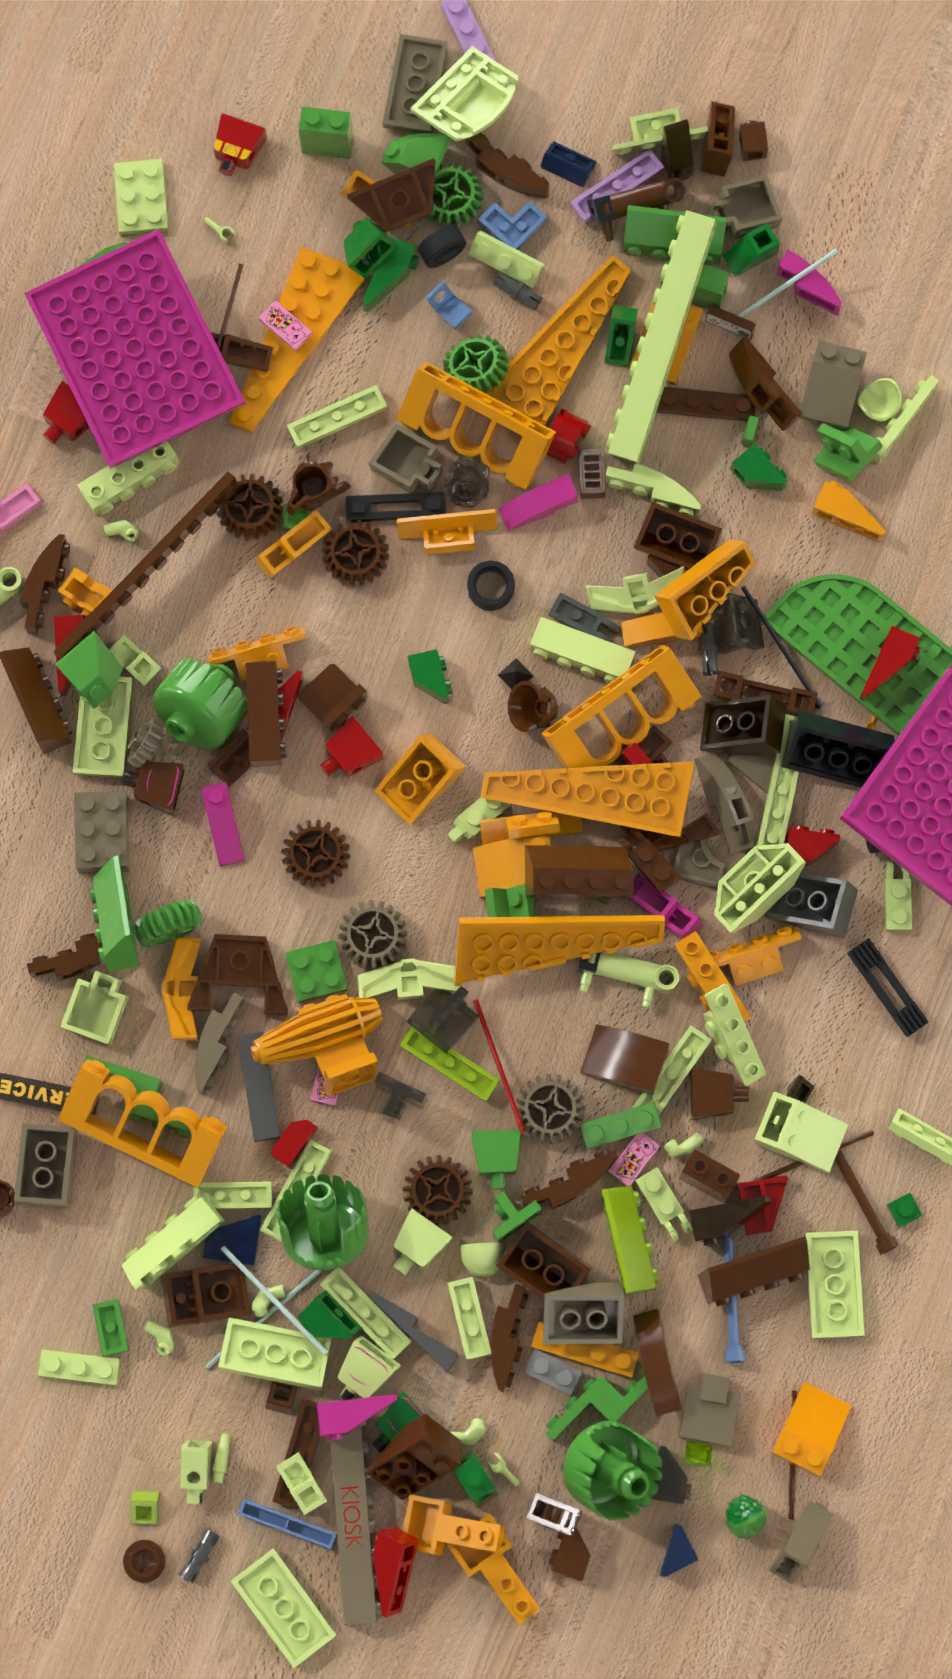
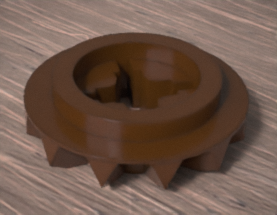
M139 1540L127 1548L123 1557L124 1570L132 1580L139 1583H149L159 1578L165 1569L166 1556L161 1546L151 1540ZM147 1550H149L148 1559L156 1564L155 1566H146L143 1572L140 1573L142 1569L141 1563L134 1560V1557H143Z

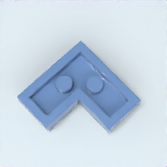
M529 201L512 218L494 202L478 219V223L497 240L519 250L547 221V216Z

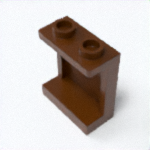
M694 1150L679 1179L725 1204L740 1175L698 1150Z

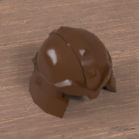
M521 681L514 686L508 699V715L516 729L521 732H527L537 728L550 727V722L557 718L558 705L556 698L545 686L535 685L529 681Z

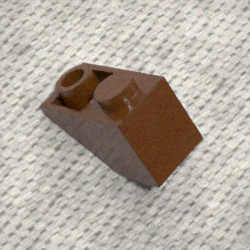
M568 1519L565 1528H568L571 1520ZM577 1527L573 1536L559 1531L557 1538L561 1539L558 1550L553 1549L548 1564L553 1565L552 1571L583 1581L591 1555Z

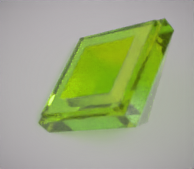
M686 1442L684 1462L695 1468L711 1465V1445Z

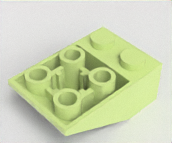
M774 1091L755 1141L760 1147L830 1173L848 1124L805 1103Z

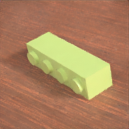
M540 617L530 643V651H533V655L541 659L552 658L557 660L556 663L560 666L579 668L581 673L590 677L598 675L603 677L607 683L612 682L631 668L636 652Z

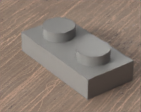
M534 1349L523 1372L571 1396L582 1374L581 1371L537 1349Z

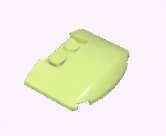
M472 46L410 110L455 141L470 138L489 127L506 110L514 96L518 76Z

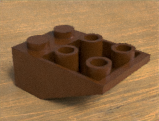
M424 1414L402 1429L366 1469V1473L400 1499L404 1500L461 1465L462 1441L427 1414Z

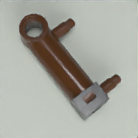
M670 178L587 200L592 224L601 223L606 241H612L613 231L610 221L627 216L628 205L668 210L667 205L677 203L685 197L686 187L680 179ZM669 185H672L675 189V194L672 198L667 194V187Z

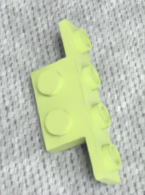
M678 108L630 117L633 141L612 145L610 147L611 152L617 151L618 155L631 153V148L641 146V150L656 148L655 143L662 142L663 126L680 121ZM708 126L691 129V141L704 138L703 134L709 131Z
M723 984L705 994V999L710 1008V1011L703 1014L706 1020L705 1028L716 1043L715 1051L719 1058L734 1063L741 1082L745 1086L764 1077L766 1071L729 986Z

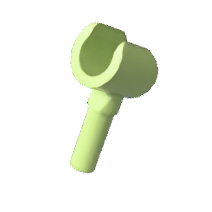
M208 217L204 219V222L219 234V240L222 243H228V240L222 236L224 232L234 236V231L231 227L218 226Z
M494 1453L499 1462L492 1465L487 1460L489 1467L493 1472L501 1473L514 1486H517L520 1481L508 1470L502 1456L499 1453Z

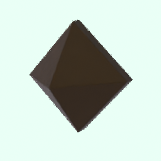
M798 1075L788 1086L786 1096L806 1103L814 1086L802 1075Z

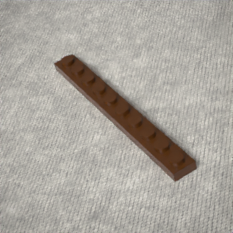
M229 471L54 650L58 660L63 658L93 631L97 634V630L103 624L107 625L114 618V612L120 606L124 607L130 602L135 590L143 588L149 582V576L155 570L159 571L167 563L166 558L172 552H178L183 547L184 540L190 534L194 535L201 528V522L207 516L211 517L217 512L220 502L224 498L229 499L237 489L236 478Z

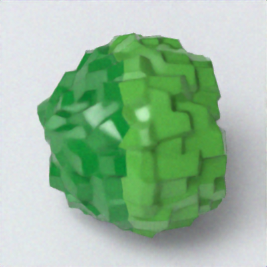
M741 1494L728 1503L725 1523L733 1535L743 1539L745 1537L750 1538L762 1531L767 1515L765 1508L758 1500Z

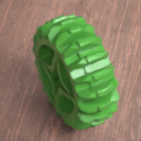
M452 162L449 168H445V165L442 163L440 164V170H437L435 174L433 196H436V199L442 202V207L439 208L433 203L432 214L428 217L430 223L437 219V226L439 227L444 222L446 226L455 223L459 228L462 220L468 224L470 222L469 216L474 218L477 216L476 210H480L482 207L480 202L483 200V194L481 193L482 184H477L479 178L477 175L472 176L471 169L463 172L464 166L462 164L457 169L454 168V163ZM449 181L447 184H440L442 182ZM459 183L468 189L470 196L465 195V192L459 190ZM454 190V196L452 195V198H448L447 201L446 195L449 196V194H452ZM454 207H460L457 210H451Z
M478 333L475 339L468 335V340L466 341L459 339L458 346L451 345L452 352H446L447 360L443 361V371L484 393L489 391L493 394L494 387L501 388L500 381L506 380V373L509 372V358L505 348L500 345L499 341L496 339L492 340L489 335L483 338Z
M181 900L176 903L173 902L148 912L147 915L138 919L133 926L134 933L142 947H157L174 941L176 937H183L195 931L203 922L202 914L195 901Z

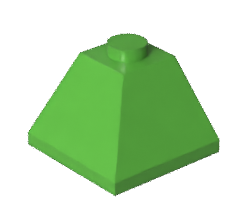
M412 133L390 141L381 163L391 172L397 174L434 158L436 161V174L451 138L446 134Z
M94 631L55 664L81 698L93 709L114 692L123 667Z

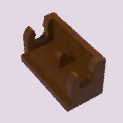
M244 728L208 763L209 769L222 782H226L228 788L251 767L249 736Z

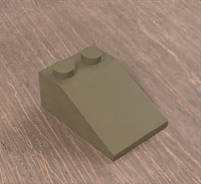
M819 340L801 407L802 414L799 418L847 430L867 352Z
M593 1282L544 1293L543 1344H622L624 1310L622 1283Z

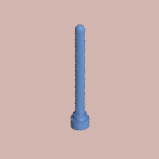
M730 1236L723 1239L724 1263L734 1260V1242ZM736 1295L730 1297L732 1302L727 1304L729 1346H726L727 1351L724 1352L725 1363L746 1362L745 1350H742V1345L739 1344Z

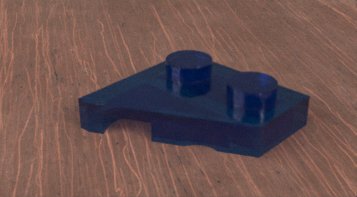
M255 1215L215 1229L205 1238L202 1258L233 1263L221 1250L225 1246L244 1265L255 1266L262 1215Z

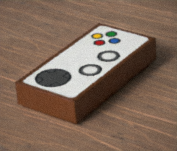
M710 305L707 311L706 322L742 337L746 336L749 340L752 339L756 327L754 322L713 305Z

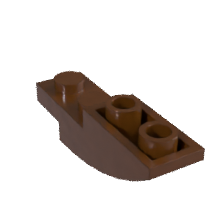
M481 132L466 138V145L478 155L476 157V167L486 176L502 186L524 195L543 199L549 196V182L543 175H537L533 172L531 165L524 158L519 159L514 154L507 160L504 152L499 148L494 149L489 144V139Z
M745 336L729 352L734 371L743 389L761 414L768 413L782 431L787 430L800 417L802 412L774 380L773 377L777 373Z
M59 534L43 550L34 563L23 587L20 603L23 608L28 609L24 627L29 634L38 635L39 628L44 626L45 613H42L44 604H48L50 598V589L47 588L58 589L59 582L64 580L65 567H62L64 558H68L70 553V543H68L64 534Z
M95 933L82 935L80 940L75 941L77 951L73 952L72 949L58 952V956L51 958L47 956L35 957L32 959L33 962L27 963L28 972L32 978L55 972L59 981L75 977L101 963L98 948L103 947L102 943H98Z
M606 1149L594 1154L595 1159L586 1162L584 1158L569 1163L570 1168L566 1169L568 1180L564 1181V1178L560 1177L550 1181L549 1187L540 1189L539 1186H535L525 1190V1195L521 1196L524 1208L535 1200L538 1204L549 1200L553 1210L578 1198L595 1185L610 1169L617 1158L616 1151L609 1153V1150Z
M515 1284L508 1309L497 1306L493 1323L491 1341L492 1366L498 1390L504 1392L505 1387L511 1388L515 1373L510 1371L513 1362L519 1363L523 1350L522 1347H519L520 1340L510 1337L511 1333L517 1334L521 1319L516 1317L519 1308L525 1309L529 1294L524 1293L526 1287Z

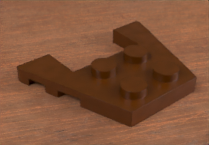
M661 753L653 764L669 762ZM706 813L686 827H683L681 837L639 829L659 852L719 834V830ZM620 825L633 845L637 847L640 843L631 835L629 827Z
M215 934L187 1005V1011L210 1012L212 985L264 987V1014L287 1015L288 1008L284 1001L283 991L278 981L266 936Z

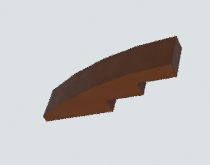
M211 332V335L215 343L217 344L219 334ZM229 334L224 335L220 349L226 364L265 372L268 371L273 347Z

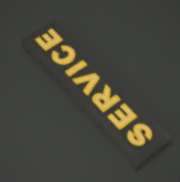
M0 1073V1100L61 1112L72 1088L70 1086ZM99 1098L92 1112L94 1115H96Z

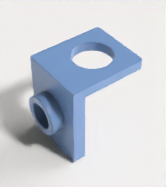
M444 281L426 296L434 311L455 330L473 314L471 309L452 293ZM440 291H444L443 297L435 301L436 295Z

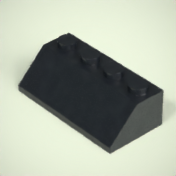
M797 710L789 730L782 767L861 788L895 742L894 735Z

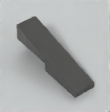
M263 1032L238 1036L254 1143L280 1138L269 1064L261 1065L259 1061L255 1062L250 1051L253 1041L264 1035Z
M372 1291L369 1298L448 1373L458 1353L415 1329L414 1326L418 1321L416 1316Z

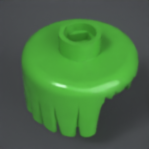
M186 658L174 667L156 689L153 696L154 709L160 718L166 720L165 729L177 741L188 743L201 749H216L224 744L244 719L247 713V701L245 697L241 699L243 693L239 687H235L230 692L236 679L235 674L230 668L223 664L213 666L210 663H205L199 667L202 662L201 660L192 661V658Z
M327 1174L318 1175V1182H316L314 1176H308L305 1180V1187L302 1180L294 1182L291 1191L286 1189L282 1199L278 1202L277 1217L282 1245L287 1255L297 1264L314 1270L336 1269L353 1261L364 1250L369 1237L366 1202L362 1196V1191L357 1186H354L351 1181L345 1180L344 1183L340 1176L333 1175L331 1183L330 1177Z
M601 1421L583 1430L570 1445L564 1461V1482L570 1495L598 1516L612 1521L617 1520V1518L625 1520L630 1515L634 1516L640 1512L636 1505L647 1507L651 1503V1497L647 1493L654 1495L658 1492L659 1487L652 1479L657 1481L662 1479V1472L657 1468L662 1467V1460L658 1456L659 1451L654 1444L626 1425L616 1421Z

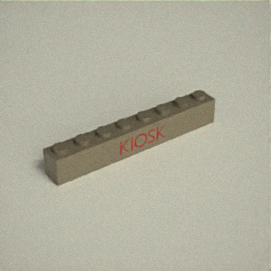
M367 1421L350 1433L342 1434L343 1439L330 1441L344 1625L377 1623V1617L382 1616L380 1600H376L375 1590L378 1589L376 1574L373 1571L375 1546H371V1535H376L375 1521L374 1519H369V1509L373 1508L372 1492H367L366 1482L371 1481V1476L366 1473V1469L370 1465L365 1466L364 1455H369L368 1439H363L362 1428H367Z

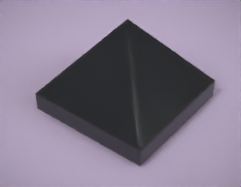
M517 658L498 674L511 690L519 682L529 681L533 678V675Z

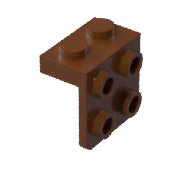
M335 664L328 665L298 694L299 700L331 732L336 727L340 728L348 720V716L354 710L358 711L361 709L368 698L367 690L360 683L356 686Z

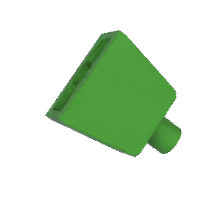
M519 1129L471 1132L479 1175H490L491 1190L506 1189V1174H516L521 1137Z

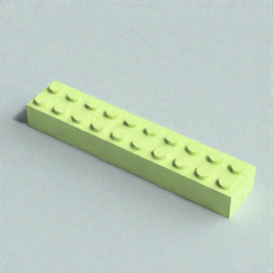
M686 210L685 216L680 215L676 226L677 233H679L678 238L671 241L668 251L671 259L669 265L664 264L660 276L663 284L661 289L656 288L652 301L655 309L653 313L649 312L644 327L648 331L646 337L641 336L638 343L637 351L640 353L638 362L634 360L629 371L632 380L630 386L625 385L621 396L622 401L625 402L622 410L617 409L613 421L617 427L615 433H610L607 439L606 447L609 449L608 453L611 456L640 464L717 226L716 220Z

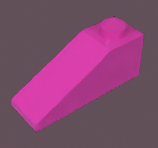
M226 782L202 787L201 790L219 866L245 861Z
M397 1395L318 1403L320 1436H326L327 1441L343 1439L342 1434L350 1433L397 1402Z

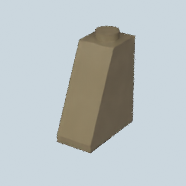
M810 1501L802 1511L769 1571L792 1584L807 1566L834 1514L829 1512L822 1504Z

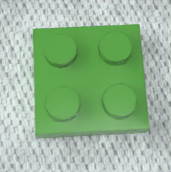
M335 940L285 952L298 1003L348 990Z

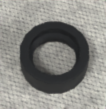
M448 225L428 235L420 243L417 251L428 268H435L459 255L466 247L467 242L456 225Z
M492 560L481 562L473 567L467 581V590L472 602L477 607L488 611L502 609L509 604L515 589V581L510 569L501 562ZM496 572L504 578L506 588L499 598L493 600L485 599L477 592L476 583L482 574Z

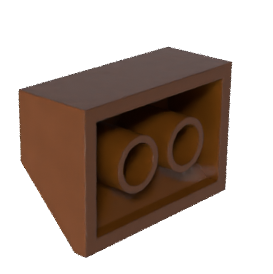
M652 502L633 548L677 566H685V569L689 570L716 550L722 535V528Z
M530 1222L523 1226L496 1265L543 1300L544 1293L580 1286L592 1269L591 1266Z

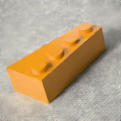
M729 539L654 595L677 638L692 641L697 635L696 631L712 617L711 613L715 608L723 604L730 590L733 587H737L756 564L745 541Z

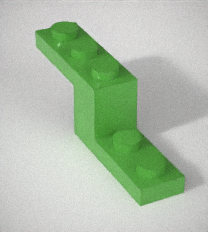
M86 1056L85 1061L87 1059L97 1060L111 1071L108 1076L120 1075L129 1079L135 1086L137 1094L142 1091L157 1093L160 1091L163 1082L159 1078ZM124 1103V1106H123V1109H122L123 1112H124V1110H125L126 1103ZM144 1104L135 1106L129 1120L137 1123H142V1120L150 1121L153 1128H157L159 1122L156 1111ZM175 1120L166 1124L164 1131L168 1127L177 1130L176 1135L191 1139V1130L183 1122Z
M593 1376L582 1387L585 1393L579 1399L573 1396L564 1406L567 1411L560 1418L556 1414L546 1425L549 1429L546 1435L554 1441L589 1403L607 1421H617L648 1389L645 1376L639 1382L633 1380L623 1390L627 1394L625 1397L602 1376L598 1379Z

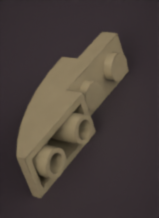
M716 753L694 759L709 808L713 806L717 808L731 854L755 847L748 822L754 820L745 794L730 769Z
M235 992L222 1014L212 1009L201 1034L197 1049L195 1078L197 1091L204 1095L206 1090L211 1091L217 1080L214 1075L218 1068L223 1069L230 1057L227 1054L229 1050L221 1042L229 1039L233 1031L231 1025L234 1019H239L246 1008V1005L243 1004L245 1002L243 996Z

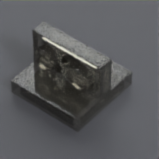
M728 593L726 595L727 599L723 604L718 605L713 611L719 653L727 654L742 648L753 650L765 648L760 617L747 597Z
M460 986L454 994L449 991L434 989L408 1018L407 1023L447 1054L478 1020L479 1015L467 1006L468 1003L465 1002L469 991Z
M378 1072L375 1079L376 1088L391 1095L382 1113L385 1121L394 1124L395 1119L400 1120L406 1109L405 1102L420 1109L424 1108L427 1102L426 1093Z

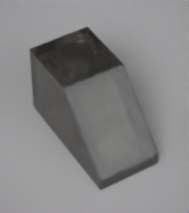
M659 1446L658 1456L662 1460V1467L657 1468L662 1472V1479L660 1481L654 1479L659 1489L656 1494L652 1495L651 1499L683 1505L685 1499H690L692 1484L687 1483L688 1477L665 1446Z

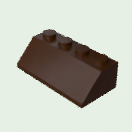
M29 647L1 651L0 659L43 754L45 755L72 743L69 735L73 734L68 720L62 721L59 713L63 709L57 697L52 699L49 690H52L53 686L48 675L42 676L39 668L44 666L38 653L33 654Z
M525 845V897L627 898L634 895L633 868L626 847Z
M806 1236L707 1268L699 1273L697 1276L707 1305L716 1303V1306L719 1307L732 1302L730 1297L740 1295L741 1299L756 1294L754 1289L764 1286L765 1291L779 1287V1281L788 1279L789 1283L803 1279V1273L810 1270Z

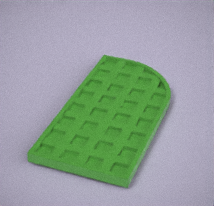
M828 574L806 579L787 590L765 615L780 639L898 736L947 668L952 665V649L874 585L856 577ZM891 626L920 637L917 645L921 649L916 660L910 659L906 668L866 700L859 699Z

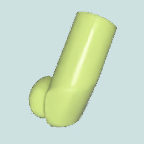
M127 520L103 525L106 537L119 534L126 540L134 542L140 536L138 528Z
M696 1132L680 1145L677 1144L676 1140H670L664 1145V1149L669 1153L668 1156L675 1158L690 1154L704 1143V1139Z
M283 1285L266 1288L276 1299L285 1297ZM261 1290L252 1302V1310L257 1317H264L268 1314L267 1307L271 1302Z
M149 1320L144 1331L156 1337L158 1353L163 1356L172 1353L175 1344L171 1330Z
M475 1418L471 1421V1425L465 1432L450 1431V1433L460 1439L462 1445L471 1446L485 1434V1423L482 1419Z

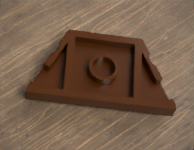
M432 158L349 193L347 198L385 232L392 231L432 214L436 161Z

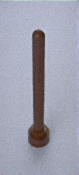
M839 1148L835 1161L877 1237V1250L880 1255H883L899 1245L894 1236L891 1237L890 1233L885 1232L844 1154Z

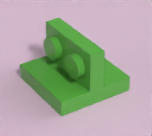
M822 423L817 432L822 438L821 443L824 448L813 461L816 466L848 482H852L883 446L880 440L848 426L847 430L842 428L837 430Z
M525 884L507 889L489 888L485 890L488 917H536L534 898L525 897Z
M504 1191L494 1197L496 1204L493 1205V1209L502 1221L504 1219H507V1221L493 1230V1237L498 1243H501L522 1228L527 1222L539 1216L542 1208L535 1200L518 1212Z

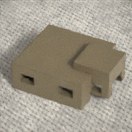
M767 175L721 186L717 194L719 201L712 202L709 209L711 216L727 218L725 230L730 229L733 238L744 236L768 223L771 229L779 227L783 219Z
M398 424L394 425L369 462L371 471L409 493H414L418 485L431 492L444 473L441 464L435 461L440 455L437 446Z
M704 1373L701 1386L687 1385L678 1437L727 1447L732 1446L740 1394L728 1391L730 1378Z

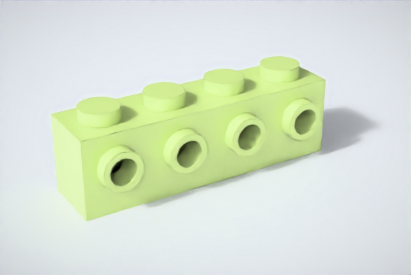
M166 442L112 469L106 466L79 483L77 487L94 515L97 516L100 513L103 515L114 508L113 505L119 501H127L132 498L138 489L142 487L147 488L154 484L156 478L162 474L168 475L172 473L180 463L178 456L170 444Z

